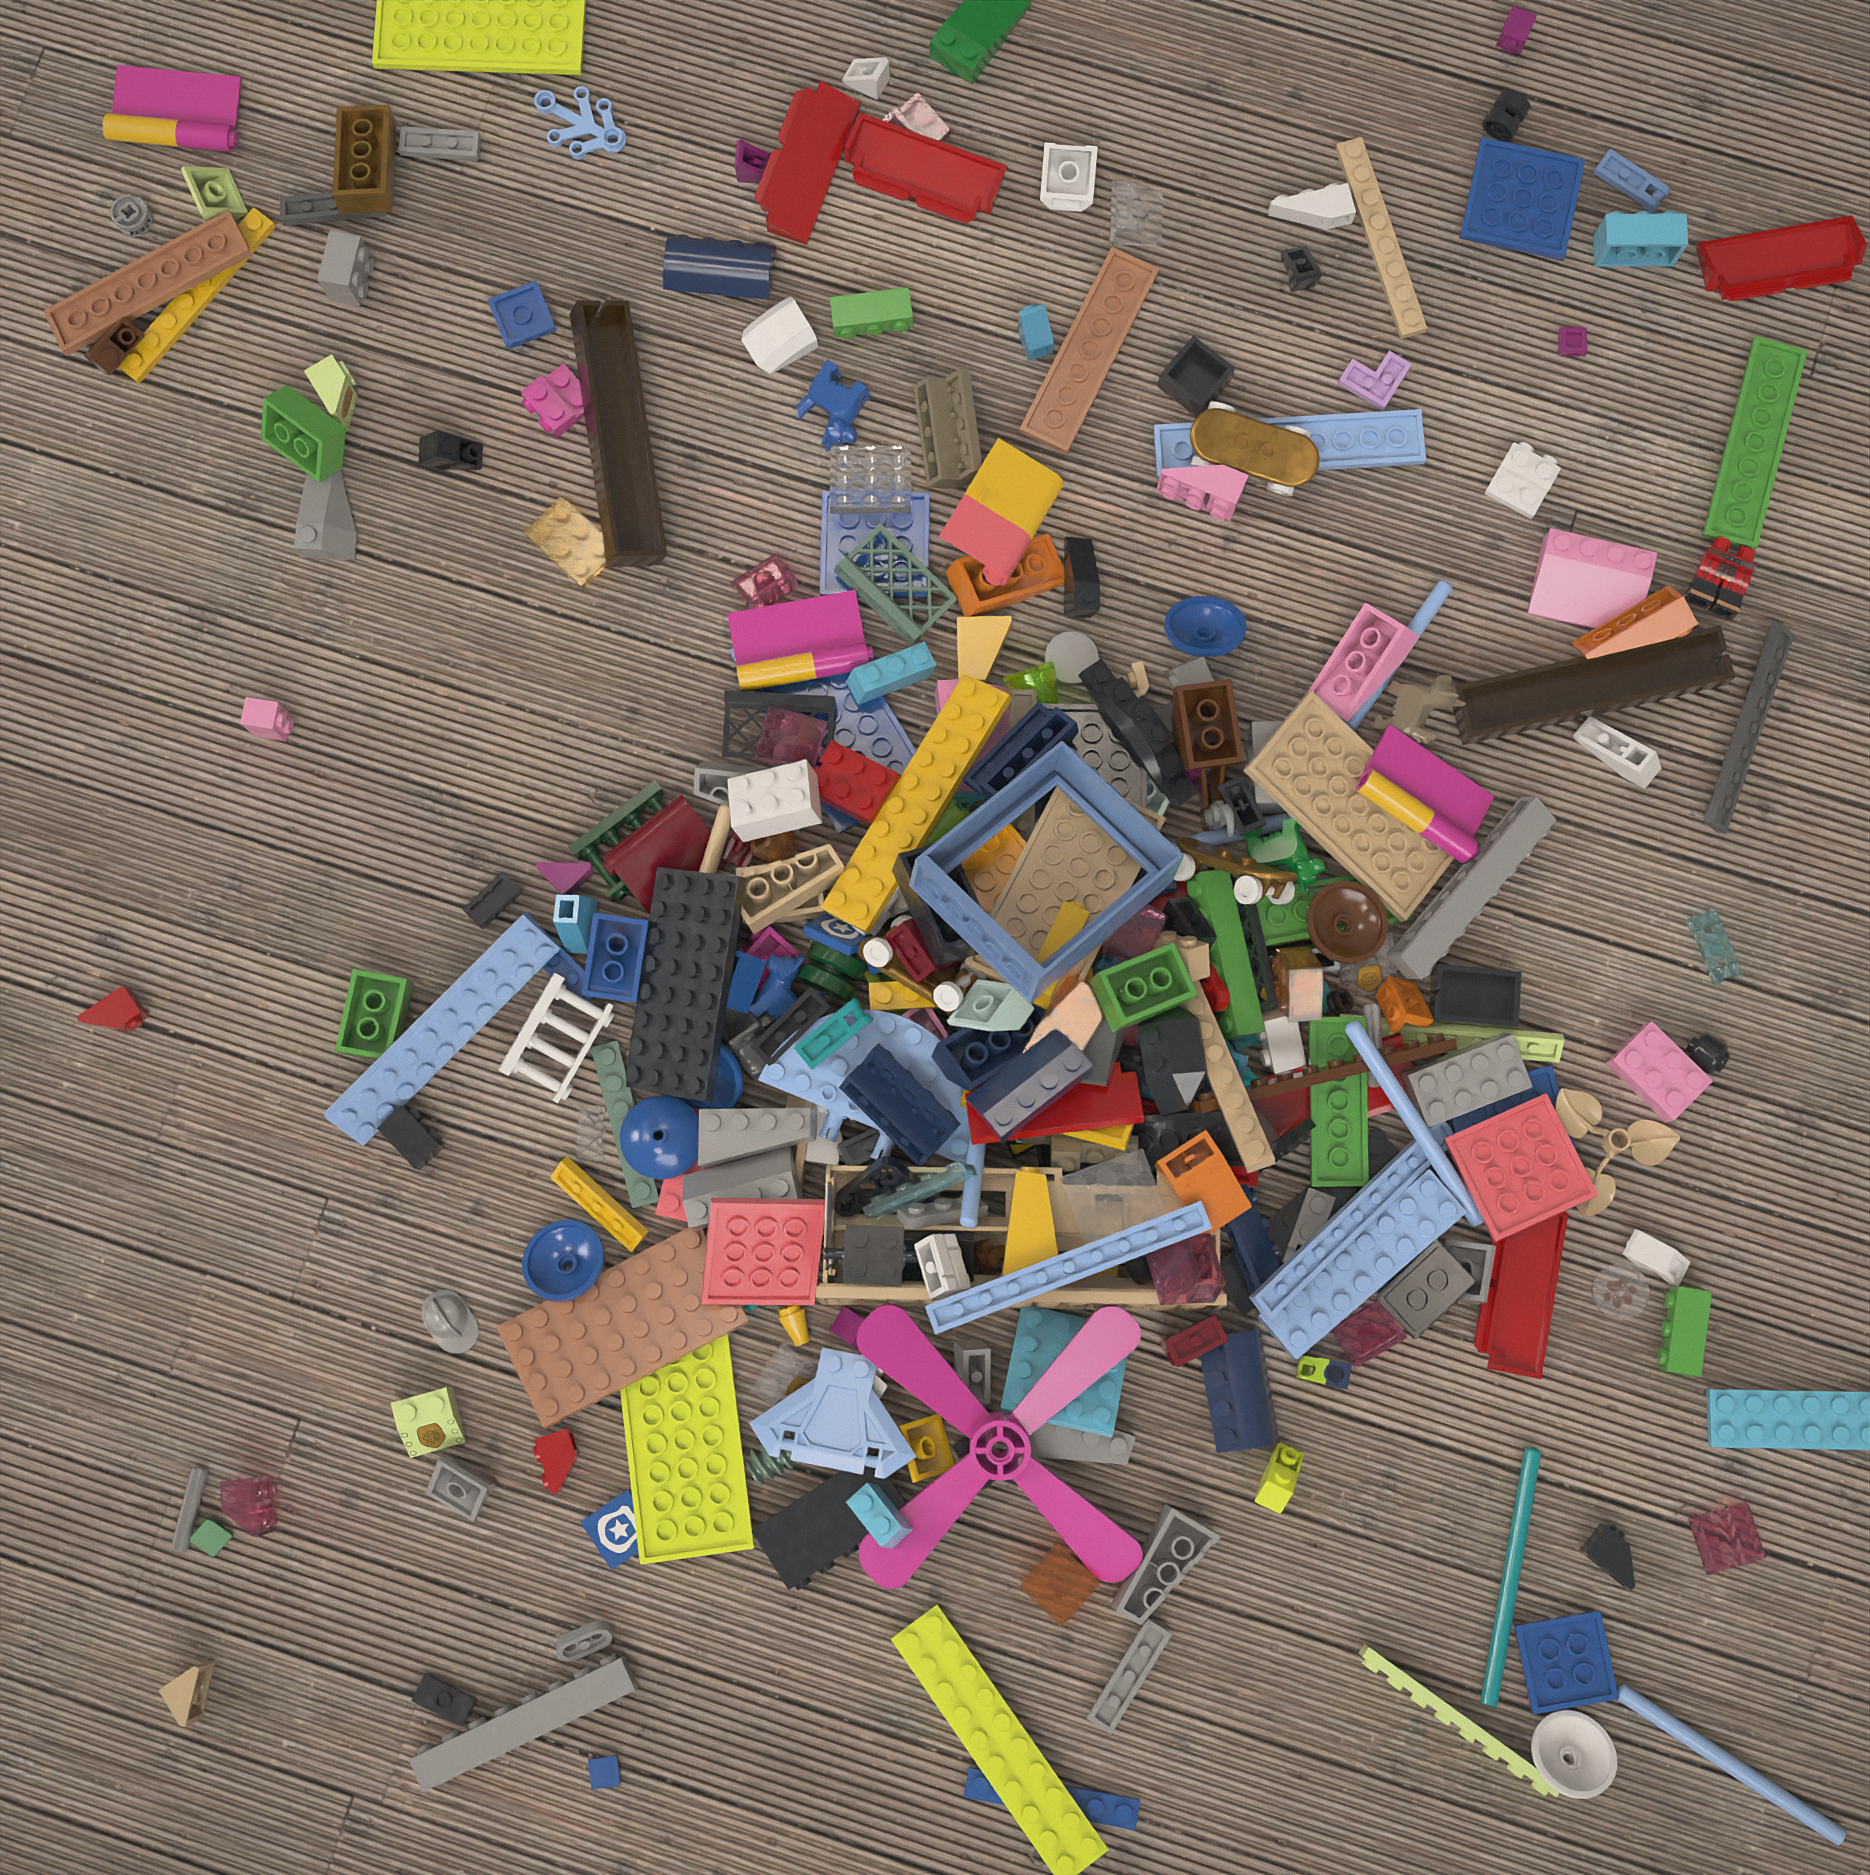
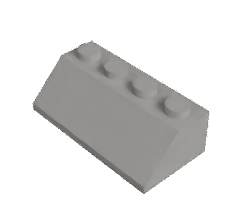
M791 1147L781 1148L683 1175L682 1201L689 1228L693 1230L708 1228L711 1198L803 1199Z

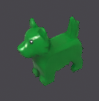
M1294 818L1282 820V833H1271L1270 837L1261 839L1263 834L1262 828L1244 834V839L1247 842L1246 854L1248 857L1255 858L1257 863L1272 868L1288 866L1290 872L1297 874L1298 877L1295 881L1299 884L1302 892L1310 895L1309 885L1316 882L1317 875L1324 871L1326 866L1321 858L1310 857L1300 833L1301 826Z

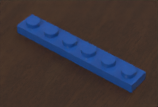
M969 1766L964 1797L1005 1805L981 1769ZM1063 1784L1089 1822L1136 1830L1140 1799Z

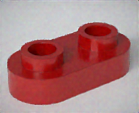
M1209 962L1210 976L1200 979L1199 982L1212 1012L1224 1011L1230 1002V993L1215 967Z

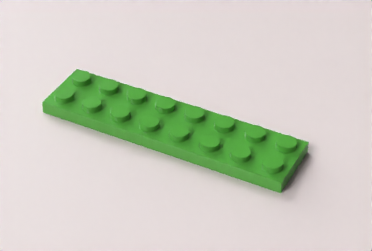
M1757 336L1752 340L1701 537L1715 540L1718 536L1729 539L1733 546L1757 549L1808 350Z

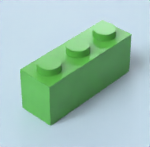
M909 287L829 297L835 337L850 339L858 334L874 336L881 334L882 331L904 332L908 328H913Z
M1681 1286L1670 1287V1291H1667L1664 1301L1665 1308H1668L1667 1318L1662 1321L1661 1336H1664L1663 1348L1660 1347L1657 1354V1363L1660 1365V1371L1701 1377L1712 1292Z

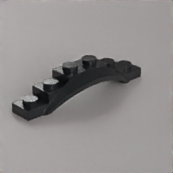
M1102 658L1083 670L1078 676L1087 687L1090 697L1119 732L1160 793L1167 797L1175 809L1195 796L1199 791L1183 771L1185 767L1181 757L1171 744L1176 739L1144 695L1138 698L1123 677L1117 680Z

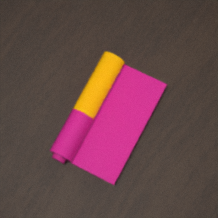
M117 65L112 113H106L103 118L104 137L106 140L232 152L239 142L236 128L242 78L238 76Z
M855 590L727 613L740 689L743 692L849 673L853 668L874 661L872 646L866 647Z
M1388 725L1355 787L1357 793L1461 863L1472 861L1479 852L1477 847L1478 840L1473 837L1495 797L1392 725Z

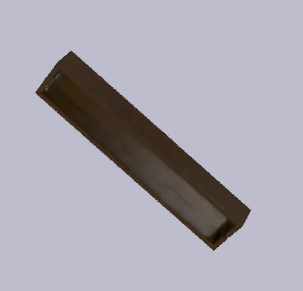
M577 300L569 315L607 567L659 566L667 556L629 301L606 300L598 313V317H595L601 307L600 300Z
M1721 625L1693 631L1680 638L1676 637L1591 659H1586L1583 656L1455 685L1454 687L1459 695L1457 699L1466 703L1463 707L1453 706L1462 745L1725 686L1735 678V673L1729 654H1725L1715 661V658L1719 657L1727 649Z

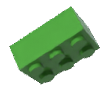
M288 385L263 398L261 440L318 482L323 481L342 469L346 428Z
M1174 942L1098 972L1089 980L1113 1033L1185 1004L1198 995Z
M353 969L335 1051L344 1055L377 1060L403 1034L414 983L405 978Z

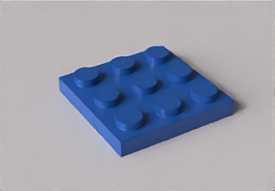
M1594 1610L1513 1625L1532 1714L1619 1699L1601 1611Z

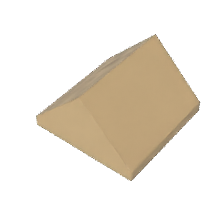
M208 1660L192 1667L158 1690L179 1726L186 1727L202 1719L215 1666L214 1660Z

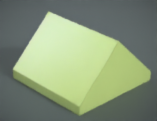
M182 167V173L205 222L228 209L233 214L235 220L248 214L229 168Z

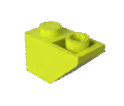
M1281 1442L1277 1443L1260 1481L1254 1502L1281 1514L1294 1492L1304 1453Z

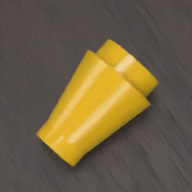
M787 1305L778 1310L780 1314L778 1319L792 1339L794 1346L809 1342L810 1337L808 1335L804 1307L801 1308L800 1305Z

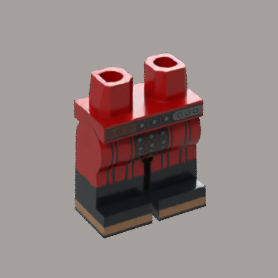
M1718 536L1713 544L1703 553L1684 598L1686 602L1703 609L1710 606V612L1732 620L1740 612L1742 599L1757 565L1753 563L1755 550L1741 546L1737 555L1727 553L1731 541Z

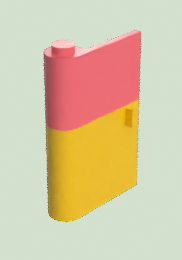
M998 438L939 537L985 565L983 573L990 584L995 586L1005 585L1063 488L1064 482L1055 472Z

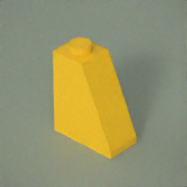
M1011 616L957 617L958 679H961L963 674H966L984 683L988 682L1011 630Z

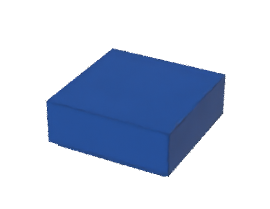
M618 1754L588 1759L591 1790L621 1785Z

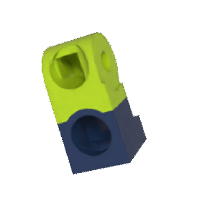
M1302 1355L1299 1357L1296 1378L1347 1390L1352 1364Z

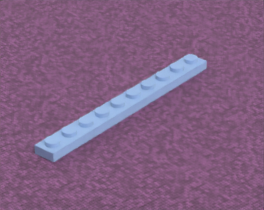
M1446 1121L1428 1128L1443 1152L1447 1150L1443 1140L1454 1134ZM1415 1138L1249 1296L1265 1320H1271L1431 1165Z
M1202 1201L934 1302L925 1306V1309L936 1335L1212 1229Z

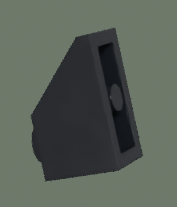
M1599 1524L1579 1551L1622 1587L1632 1591L1635 1587L1630 1544L1623 1539L1625 1534L1613 1524L1609 1527Z

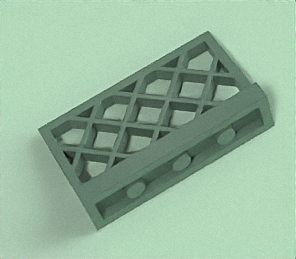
M881 523L846 557L844 556L834 569V572L852 590H855L856 594L911 647L958 599ZM879 533L888 541V549H873V539ZM869 543V549H863ZM857 554H869V567H858L852 559ZM873 554L888 555V568H873ZM892 555H903L907 559V568H892ZM874 573H888L889 586H878L874 582ZM893 573H907L908 587H893ZM912 574H922L926 578L927 587H912ZM893 592H908V605H897L893 601ZM912 592H927V606H912ZM931 592L942 593L948 601L943 606H931ZM913 611H927L928 621L922 627L913 620Z

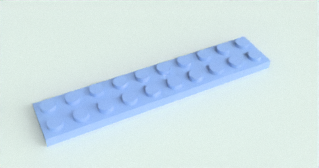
M1421 409L1256 419L1281 428L1289 425L1311 432L1310 439L1319 450L1320 463L1318 470L1417 465L1426 462ZM1193 423L1154 425L1157 480H1159L1162 469L1193 467L1191 466L1193 457H1198L1190 442V430Z
M522 915L323 1113L326 1119L364 1146L379 1131L377 1127L401 1105L404 1106L560 950L558 945L527 917Z

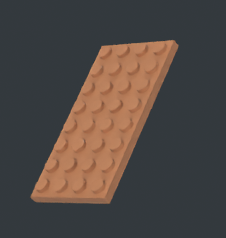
M687 1228L601 1272L596 1283L586 1293L573 1300L564 1302L547 1300L496 1327L544 1429L557 1424L749 1323L740 1304H702L701 1291L707 1242L702 1229L693 1230Z

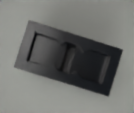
M1191 897L1168 899L1156 922L1162 932L1174 931L1178 936H1194L1198 941L1209 943V952L1218 937Z

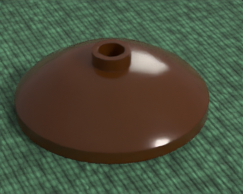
M1351 881L1331 883L1314 895L1307 909L1306 925L1311 941L1324 956L1335 962L1357 964L1366 961L1381 949L1386 940L1388 919L1385 908L1380 899L1370 889L1359 883ZM1337 923H1341L1343 925V931H1340L1337 928Z

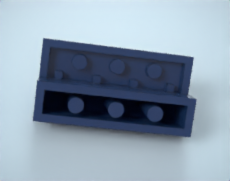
M684 234L671 236V239L667 238L664 251L663 290L769 300L772 289V268L776 257V246L764 242L753 244L743 243L740 240L723 241L716 240L713 237L692 238Z
M1038 702L962 778L964 784L981 796L985 802L988 801L1058 743L1063 741L1068 745L1079 733L1077 722L1058 707L1050 711Z
M879 1043L839 1086V1089L919 1167L930 1159L961 1125L955 1115L943 1107L935 1099L933 1093L925 1089L915 1079L914 1075L896 1061L892 1053L884 1049Z
M1260 1329L1226 1334L1229 1341L1200 1356L1216 1452L1247 1450L1280 1443Z

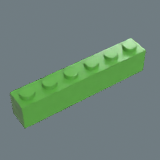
M1222 870L1199 872L1186 880L1187 891L1218 936L1209 952V962L1215 967L1230 993L1228 1007L1224 1011L1216 1012L1219 1029L1226 1040L1247 1038L1265 1032V1026L1230 873Z

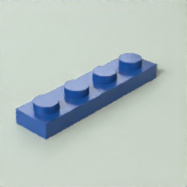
M526 911L522 914L554 941ZM558 945L560 950L542 968L551 977L553 973H556L565 978L562 983L566 986L565 989L591 1002L596 997L581 995L585 971Z

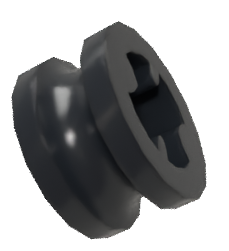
M1340 987L1326 995V1004L1334 1015H1340L1353 1008V998L1347 989Z

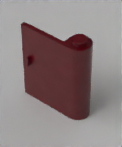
M679 795L603 855L606 860L602 864L611 876L616 873L650 915L657 867L699 872L711 832L682 795ZM721 858L717 871L728 862Z

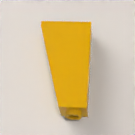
M1071 901V903L1063 902L1035 960L1038 964L1041 965L1086 926L1090 912L1086 910L1087 908L1083 904L1076 901ZM1062 977L1050 985L1032 1003L1048 1010Z
M1022 1167V1171L1015 1172L1001 1277L1058 1256L1046 1175L1039 1174L1040 1169Z

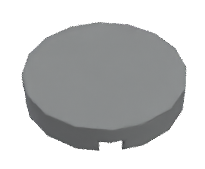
M1069 631L1063 632L1051 640L1046 648L1044 660L1048 673L1054 680L1060 684L1074 686L1083 683L1078 675L1097 662L1099 656L1097 647L1089 637L1083 633Z

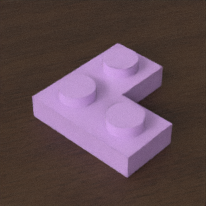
M1391 351L1387 353L1376 372L1352 359L1337 384L1383 411L1412 364Z

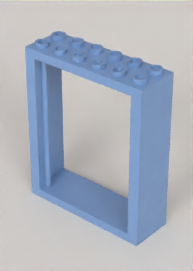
M1061 741L915 859L909 886L1031 1004L1050 985L1065 975L1170 885L1174 880L1184 855L1176 844L1169 842L1160 833L1157 826L1149 823L1140 815L1139 810L1134 805L1129 804L1123 799L1114 786L1107 784L1094 767L1088 766L1079 757L1075 749L1068 747ZM1057 786L1145 869L1148 874L1040 965L947 874L1052 788Z

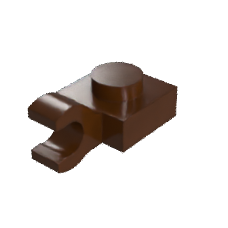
M990 1239L974 1242V1266L978 1268L979 1272L994 1270L1002 1265L1000 1258L1004 1257L1005 1245L993 1246Z

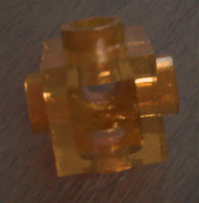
M792 830L750 840L752 855L769 863L779 860L784 861L785 858L795 853Z

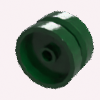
M813 941L807 956L818 966L810 963L802 964L796 978L820 992H826L828 996L846 1003L850 1002L853 999L856 988L845 979L856 982L861 981L867 966L851 956Z

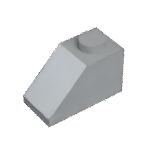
M982 1340L954 1341V1371L982 1405L990 1404L991 1348Z

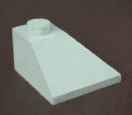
M977 979L963 998L962 1003L955 1009L947 1021L950 1025L986 1031L1020 1030L1034 1010V1007L1008 983Z

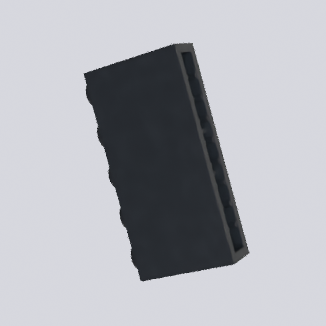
M873 1450L868 1452V1455L876 1456ZM865 1466L863 1475L841 1470L752 1530L753 1535L788 1590L794 1586L797 1591L812 1581L809 1576L819 1570L823 1574L836 1565L833 1561L842 1554L847 1558L859 1550L857 1544L862 1541L869 1531L846 1501L866 1483L879 1485L897 1509L906 1503L890 1476L885 1479L875 1477L876 1468Z

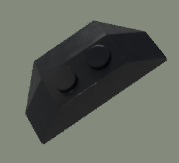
M1178 1006L1143 1020L1138 1025L1145 1080L1163 1117L1190 1110L1193 1104L1192 1101L1199 1092L1208 1073L1200 1020Z

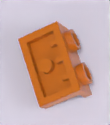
M1389 976L1378 989L1376 999L1391 1032L1398 1033L1405 1022L1413 1026L1418 1025L1429 1028L1434 1021L1416 982Z

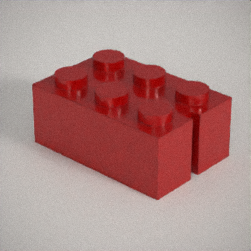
M831 740L819 759V762L822 764L821 767L815 766L813 769L818 778L820 802L868 826H871L901 778L898 772Z

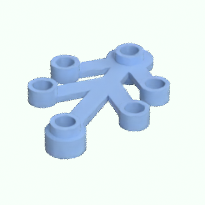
M579 86L574 90V98L580 106L582 116L557 104L554 94L548 90H541L535 95L534 103L541 114L552 113L574 125L573 127L561 130H550L547 133V140L551 147L558 148L565 140L588 134L597 138L583 143L574 141L570 144L569 151L574 159H583L587 152L604 149L610 153H617L625 147L626 136L623 130L614 125L612 118L613 108L610 100L602 98L596 103L597 112L602 116L604 128L594 122L589 104L590 93L584 86ZM580 93L586 94L584 98H578ZM546 102L551 103L547 107H542V105ZM603 105L609 106L607 110H601L600 107ZM553 136L560 137L557 141L551 140ZM612 138L618 139L615 143H609ZM575 148H582V151L579 153L573 152Z

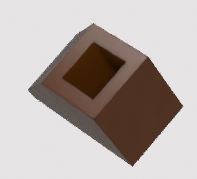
M122 317L92 345L84 357L104 374L111 376L145 335L125 317Z

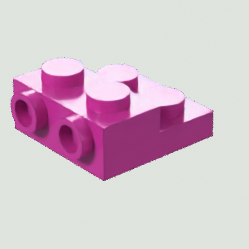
M564 363L545 378L540 376L521 391L524 398L521 403L530 414L535 412L539 416L538 423L547 434L552 432L558 438L584 417L579 380Z
M770 926L763 928L755 934L751 931L748 935L751 941L744 949L741 946L736 949L764 961H767L770 954H774L777 957L788 955L793 958L799 954L795 948ZM804 957L802 964L809 963V961ZM766 964L757 987L758 991L770 975Z

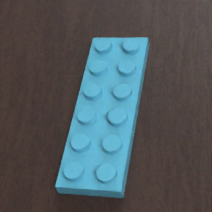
M1707 1389L1708 1447L1870 1450V1392Z

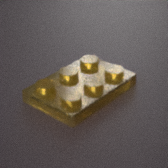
M562 495L524 532L530 541L582 589L606 566L602 532Z

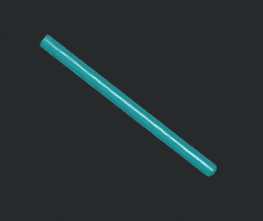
M1535 1447L1525 1448L1480 1700V1703L1495 1707L1498 1706L1541 1459V1451Z

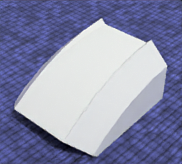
M1045 142L1040 200L1049 209L1082 212L1093 204L1098 146H1069Z
M791 296L753 321L743 331L741 339L756 365L770 374L818 348L817 338L812 327Z

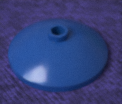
M1195 596L1181 600L1169 609L1165 617L1164 631L1168 640L1179 650L1197 657H1216L1231 652L1242 643L1246 634V620L1242 612L1235 605L1224 599L1212 596Z
M721 1044L713 1100L712 1102L682 1098L692 1108L731 1109L741 1098L743 1092L742 1072L733 1054L723 1044Z
M653 1096L636 1104L626 1115L620 1130V1146L628 1164L641 1175L658 1180L675 1178L689 1170L698 1159L699 1117L694 1109L684 1101L672 1096ZM657 1131H662L664 1134L663 1139L660 1141H656L654 1138V1134Z
M560 1220L543 1227L532 1237L523 1255L522 1272L527 1285L539 1297L553 1302L569 1301L583 1295L596 1283L602 1272L605 1260L603 1243L591 1227L580 1221ZM573 1264L572 1269L566 1271L567 1266Z

